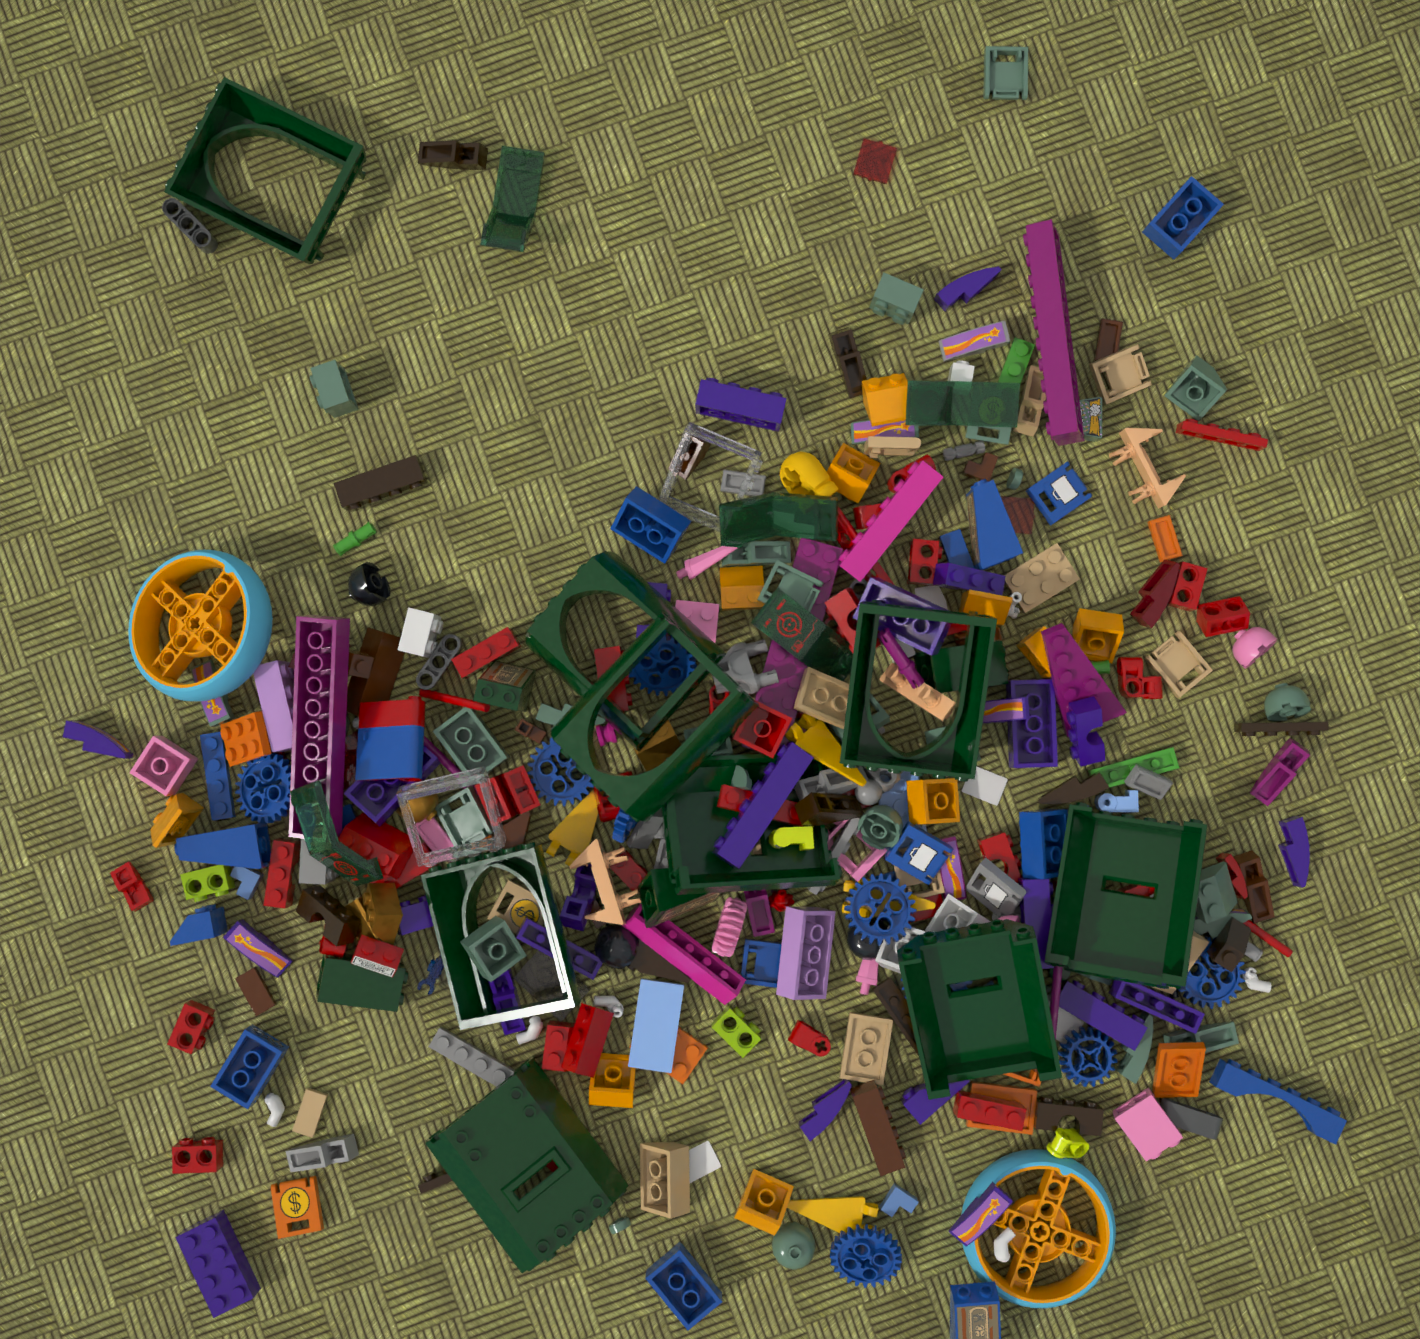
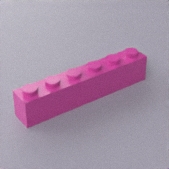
M923 460L919 463L915 461L907 471L909 476L905 481L901 479L893 489L896 491L891 498H885L879 506L882 509L877 516L873 514L866 523L868 528L864 533L859 532L852 540L854 543L853 547L850 550L845 549L838 558L841 561L838 565L859 582L862 581L943 479L941 474Z
M641 903L631 910L625 920L626 925H622L624 928L724 1005L738 996L746 981L745 978L670 920L651 928H646Z

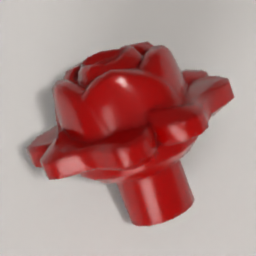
M783 889L768 897L770 907L779 912L785 911L786 906L791 907L795 903L792 900L793 895L787 894Z

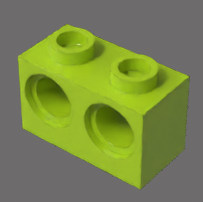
M215 865L180 874L186 900L194 898V902L208 899V894L215 893L216 897L229 894L228 890L235 888L234 879L230 876L232 872L231 866ZM217 875H220L223 879L221 886L215 881ZM196 880H198L202 885L200 891L196 890L194 887V883Z
M729 1005L711 1023V1027L744 1058L761 1040V1035L759 1034L761 1030L753 1022L749 1024L744 1019L745 1014L737 1006L733 1008ZM727 1017H733L736 1020V1024L728 1027L724 1024V1020ZM747 1032L751 1034V1040L748 1042L741 1041L739 1037L742 1033Z

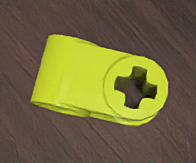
M1057 1128L1053 1141L1049 1142L1046 1146L1053 1156L1060 1159H1077L1084 1156L1089 1150V1144L1074 1128Z

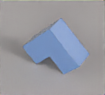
M235 866L230 876L242 881L236 894L247 900L252 899L264 875L252 868Z
M894 1183L879 1206L883 1212L893 1217L899 1206L912 1213L919 1201L915 1196Z

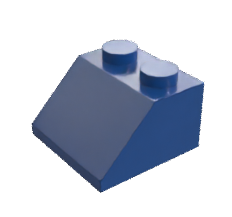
M215 904L195 909V913L188 915L170 941V946L215 938L227 933L224 907L216 908Z

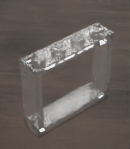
M689 422L684 429L658 500L686 518L728 535L730 526H732V529H736V522H739L735 521L737 520V513L747 503L748 499H745L744 496L746 491L751 492L755 480L752 477L754 472L758 473L763 463L760 460L762 452ZM693 436L751 460L730 513L732 515H729L728 520L671 497Z
M486 766L399 786L396 796L418 867H432L438 864V862L446 860L447 862H453L463 856L475 857L481 852L489 850L490 852H495L505 847L506 836ZM480 784L495 837L424 853L408 800Z

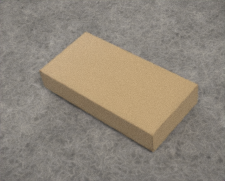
M311 1088L306 1089L292 1130L293 1132L311 1138L315 1136L328 1094Z

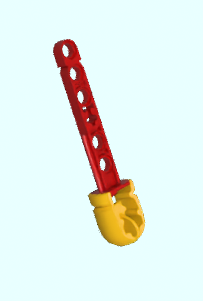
M802 451L789 455L780 468V478L784 487L795 501L800 502L799 507L804 514L814 509L843 550H850L854 545L852 540L858 533L831 497L838 491V487L834 482L829 481L830 476L814 455ZM832 516L836 518L838 524L833 521ZM844 533L849 536L851 541L847 540ZM878 561L871 568L876 576L869 571L864 577L867 583L870 577H878L894 585Z

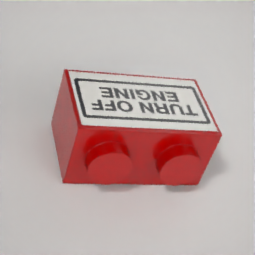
M361 935L351 964L393 978L404 949Z

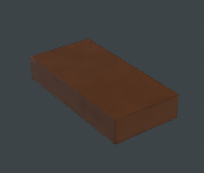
M1104 318L1100 320L1093 362L1118 352L1123 326L1122 321Z
M257 967L235 978L255 1016L277 1005Z

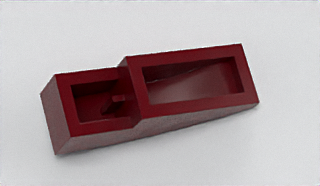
M1164 559L1138 591L1143 598L1130 615L1140 625L1153 628L1161 617L1177 580L1179 570L1177 562Z

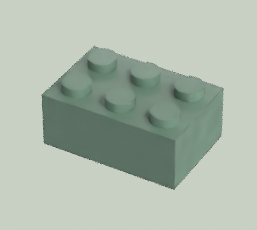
M464 707L433 731L471 784L477 783L510 758L474 709Z

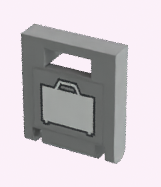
M987 858L979 864L965 887L966 891L998 917L1012 915L1026 894V890ZM981 874H982L984 877H986V880H985V881H983L981 878L978 879Z

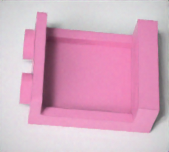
M1149 1087L1112 1110L1114 1119L1145 1161L1158 1158L1162 1151L1168 1147H1175L1183 1138L1181 1131L1174 1125L1160 1106Z

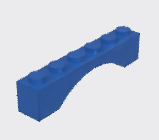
M1219 1059L1209 1081L1212 1085L1236 1097L1245 1094H1265L1280 1098L1297 1111L1310 1132L1335 1145L1337 1144L1347 1120L1340 1117L1341 1112L1329 1106L1327 1109L1320 1107L1321 1102L1311 1097L1305 1100L1300 1097V1092L1290 1087L1287 1090L1280 1088L1281 1083L1269 1077L1266 1081L1260 1078L1261 1074L1253 1069L1248 1068V1071L1240 1068V1063L1232 1059H1228L1227 1062Z

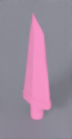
M729 543L684 561L685 567L677 571L676 574L679 579L688 576L692 580L743 544Z
M876 959L862 960L858 975L856 976V981L862 982L861 994L868 995L870 985L877 986L879 964L875 961Z

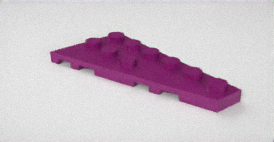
M1062 623L1041 631L1061 722L1067 737H1069L1068 730L1071 729L1066 713L1069 712V702L1094 696L1102 708L1103 723L1127 713Z

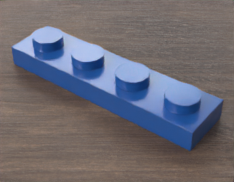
M221 732L200 735L211 820L236 817L229 765L225 756L226 749Z

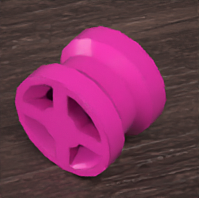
M609 723L605 726L596 725L600 746H605L608 742H618L616 731Z

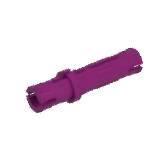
M889 628L884 629L885 633L881 630L877 634V638L880 639L899 667V673L904 674L913 689L921 686L924 683V679L914 667V661L909 660Z

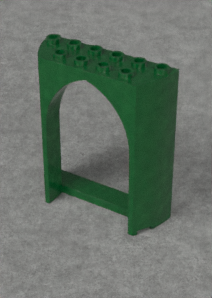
M224 77L222 82L216 86L212 101L206 105L205 114L202 120L197 123L192 139L187 142L182 158L177 161L174 174L167 180L164 192L307 264H313L314 260L321 261L324 257L319 248L356 177L361 180L365 178L366 172L362 171V165L366 162V153L363 145ZM265 136L289 143L341 169L305 241L240 210L224 197L215 175V155L218 151L242 138Z
M604 551L592 556L587 563H583L578 568L575 577L572 580H568L563 585V590L560 594L554 596L548 602V607L545 611L539 613L534 618V623L527 630L525 638L527 647L580 697L594 683L580 670L570 653L566 637V622L569 610L580 598L589 595L612 594L633 601L653 620L664 611L717 664L726 655L717 644L621 557L611 551ZM700 663L643 728L609 697L602 704L598 714L640 752L710 672Z
M880 600L860 602L840 764L847 768L866 766V769L871 771H879V768L888 769L890 773L900 774L901 771H908L914 776H924V773L933 774V777L938 779H946V776L955 777V780L967 782L969 779H975L997 619L990 615L978 614L976 611L964 613L885 604L881 603ZM880 615L967 625L958 697L949 723L941 734L928 745L907 753L898 750L881 735L870 711V688Z
M662 611L552 727L550 735L561 747L560 752L566 758H572L577 763L576 768L583 775L588 774L591 777L593 786L599 791L603 790L609 796L607 799L616 808L619 806L638 823L640 821L648 822L759 704ZM669 632L731 694L658 767L632 776L607 772L600 768L593 745L594 726L598 712L609 694Z
M535 842L523 843L511 848H503L495 852H487L475 857L459 859L458 861L447 863L445 868H442L441 865L428 868L429 873L421 875L460 1030L574 1008L581 1003L575 972L541 844L536 845ZM494 867L508 871L516 876L528 887L535 897L544 919L563 997L496 1010L489 981L482 977L460 941L478 929L477 900L479 891L486 876Z

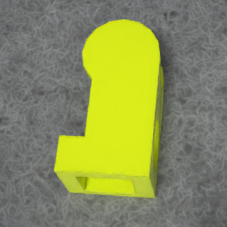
M813 826L778 828L770 833L769 843L776 849L788 845H799L800 851L814 849Z

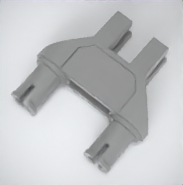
M765 639L748 644L745 642L734 644L718 663L748 694L759 692L758 690L762 687L779 683L775 669L756 675V673H753L749 661L752 656L768 652ZM712 675L717 694L727 692L728 690Z

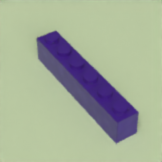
M793 742L786 743V745L782 744L776 752L778 757L773 763L770 762L764 770L765 776L761 781L758 780L751 789L753 794L749 799L746 798L739 807L740 813L736 818L733 817L726 826L728 831L724 837L720 836L713 846L715 847L713 854L735 869H740L814 758Z

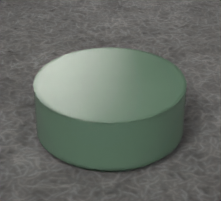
M1015 467L1012 469L1007 480V488L1012 490L1018 489L1023 478V471Z
M624 1216L609 1225L611 1234L618 1233L631 1225L629 1217Z

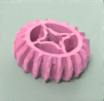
M728 897L723 906L712 943V951L720 956L731 957L736 948L747 911V904L741 901V899Z

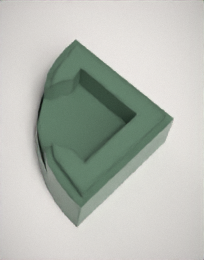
M736 765L730 786L751 790L752 779L749 778L748 771Z

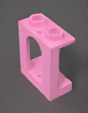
M848 820L834 822L836 826L831 831L828 830V850L833 845V836L840 828L844 827ZM860 830L856 836L872 851L857 866L842 853L837 860L839 865L857 882L888 851L886 848L877 849L868 845L861 838L863 834Z

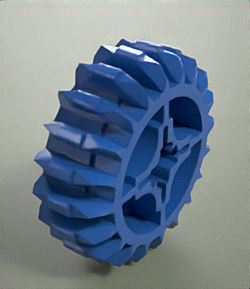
M1090 1026L1086 1031L1083 1027H1079V1033L1074 1029L1071 1030L1073 1036L1070 1038L1068 1035H1064L1067 1043L1060 1042L1059 1044L1064 1048V1050L1058 1051V1055L1062 1056L1059 1059L1060 1065H1063L1061 1071L1067 1073L1066 1078L1069 1080L1073 1079L1076 1085L1081 1082L1083 1087H1087L1089 1082L1092 1087H1095L1096 1080L1104 1084L1102 1077L1105 1076L1109 1079L1111 1076L1107 1072L1109 1070L1115 1071L1111 1063L1118 1062L1115 1057H1112L1117 1054V1050L1112 1048L1114 1042L1108 1041V1035L1102 1034L1098 1029L1094 1031ZM1086 1040L1095 1041L1093 1044L1090 1043L1086 1047L1079 1045V1043ZM1102 1048L1103 1059L1100 1064L1098 1062V1055L1101 1052L1100 1049ZM1075 1049L1077 1052V1058L1074 1061L1075 1064L1072 1065L1071 1056L1073 1050ZM1081 1050L1091 1056L1090 1058L1094 1061V1063L1084 1058V1054L1081 1052ZM1087 1067H1094L1096 1069L1089 1073L1080 1072Z

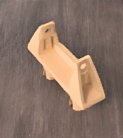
M1125 428L1119 432L1125 446L1109 453V458L1120 455V458L1112 463L1114 466L1129 458L1133 459L1145 484L1128 492L1129 496L1140 494L1132 502L1136 504L1152 496L1159 509L1169 502L1186 475L1183 474L1171 481L1167 480V483L1162 485L1148 454L1141 445L1144 441L1148 442L1150 438L1163 432L1162 429Z
M891 663L879 680L942 722H946L954 711L956 702L926 683L913 689L904 674L899 673V667Z
M595 839L569 866L570 869H575L585 865L587 867L588 864L592 865L591 869L598 892L605 907L604 910L601 908L598 912L586 915L585 919L626 925L623 908L642 903L641 898L630 900L631 897L639 894L638 889L622 895L617 894L609 870L611 865L628 861V856L617 857L626 851L625 847L606 853L603 850L601 841Z

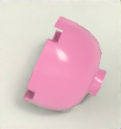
M1252 627L1247 631L1245 629L1240 630L1234 636L1237 640L1233 645L1232 652L1238 663L1244 669H1247L1256 662L1257 658L1264 655L1276 643L1277 638L1271 632L1261 627Z

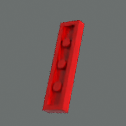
M1185 419V421L1183 420L1177 424L1175 432L1255 451L1267 448L1268 439L1261 438L1262 435L1258 433L1243 434L1240 433L1239 429L1235 428L1220 429L1217 424L1208 423L1202 425L1198 424V421L1194 419Z
M723 784L721 785L717 807L740 812V805L746 798L749 799L753 792ZM785 800L772 821L803 827L794 806L797 802Z

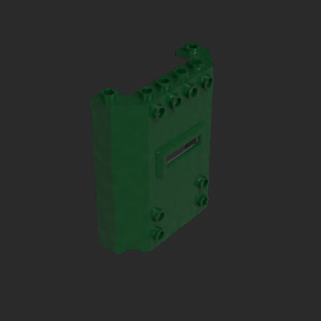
M776 753L774 758L765 754L710 756L662 806L669 878L672 884L676 883L675 892L677 895L834 886L840 880L842 869L838 865L837 858H832L831 851L828 850L827 841L829 835L824 825L813 826L814 849L800 851L799 845H788L780 849L771 846L769 835L772 831L782 827H797L771 821L760 837L762 854L753 855V851H751L740 869L731 867L713 854L715 850L713 846L720 836L724 837L728 831L726 828L727 824L740 813L717 807L721 785H731L737 765L748 771L753 787L758 780L761 781L765 776L764 770L767 765L776 760L778 757ZM813 758L799 780L819 775L820 771L825 770V765ZM793 788L786 800L798 803L799 798Z
M1076 802L1075 805L1070 804L1045 955L1046 965L1064 967V970L1156 988L1169 989V987H1174L1179 990H1186L1207 824H1203L1201 820L1189 819V822L1184 821L1183 826H1180V823L1176 821L1160 823L1154 818L1145 817L1144 820L1135 819V816L1129 814H1122L1120 817L1113 816L1108 811L1093 813L1092 807H1089L1086 803ZM1106 880L1155 888L1154 896L1149 897L1106 890Z
M995 919L983 924L973 923L966 927H951L938 932L928 931L917 935L897 950L899 968L929 1100L951 1096L949 1083L1036 1068L1040 1081L1062 1078L1039 949L1033 926L1009 919ZM995 976L998 979V984L952 992L949 985Z
M533 1056L516 1068L515 1073L448 1126L440 1128L425 1142L521 1273L531 1271L544 1260L548 1262L557 1255L556 1251L561 1246L567 1247L575 1240L574 1236L578 1232H585L593 1225L592 1221L595 1218L605 1216L611 1210L610 1206L627 1191L626 1188L629 1186L625 1178ZM553 1160L558 1169L519 1199L514 1191Z

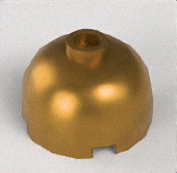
M426 780L423 781V786L419 785L403 802L405 804L395 811L408 822L420 823L424 819L430 821L437 813L435 808L439 797L434 787Z

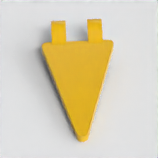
M804 713L802 718L789 728V731L785 734L786 738L795 742L797 746L814 757V759L862 787L866 785V779L857 768H847L840 764L842 747L822 720L818 719L816 721L815 717ZM801 727L808 730L805 733H803Z
M593 790L549 834V839L552 840V843L546 853L554 857L560 845L570 850L571 853L565 862L568 866L590 845L598 817L597 803ZM603 790L600 791V794H601L602 796L604 795V791H603Z
M862 878L858 881V883L861 884V885H862ZM845 880L843 891L857 890L854 885L857 881ZM875 889L870 892L874 899L882 898V893L879 890ZM887 893L880 907H876L877 911L873 918L878 917L881 912H884L883 909L891 897L890 893ZM913 894L908 898L909 900H915V904L911 905L910 908L917 909V911L934 909L936 906L935 902ZM844 901L842 913H850V911L844 910V907L850 905V903ZM892 901L889 903L893 911L901 910V905L898 902ZM867 908L859 910L861 917L871 916V912Z
M863 1196L789 1200L787 1208L838 1233L841 1230L847 1233V1227L856 1230V1224L861 1229H864L865 1224H862L863 1214L871 1217H877L878 1204L865 1203V1197ZM868 1225L869 1229L874 1227L873 1225Z

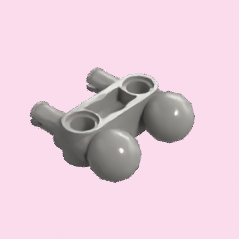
M883 726L878 729L881 735L885 732ZM862 766L868 781L865 786L859 785L855 788V796L863 805H873L881 799L883 793L890 791L900 781L901 776L900 774L888 772V769L879 768V771L867 770L866 766ZM886 775L890 778V781L884 782L880 779V776Z

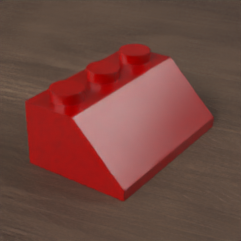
M363 812L344 827L334 846L388 876L398 879L419 840L385 822L379 827Z

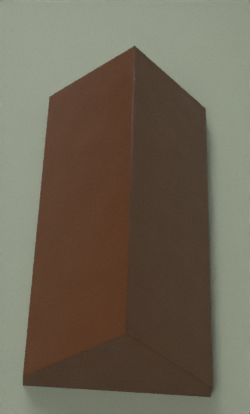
M370 627L367 628L360 651L374 657L369 679L351 676L347 687V712L359 716L360 703L390 700L405 652L398 650L400 637Z

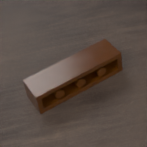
M872 1080L852 1087L850 1092L880 1176L905 1168L903 1159L906 1158L903 1146L897 1145L896 1139H899L896 1126L891 1127L889 1120L893 1118L889 1106L884 1107L882 1100L886 1099L882 1086L877 1087L875 1081Z

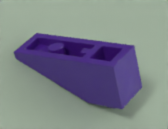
M970 1080L949 1083L951 1094L949 1097L929 1100L926 1085L923 1083L916 1085L914 1088H908L902 1094L903 1098L900 1100L921 1125L968 1084Z

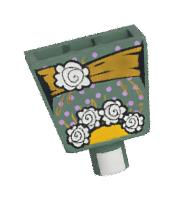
M1102 397L1080 400L1084 439L1097 442L1102 438Z

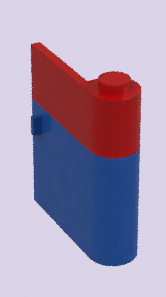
M409 696L407 700L360 703L356 781L399 779L408 782L422 781L426 702L421 697Z

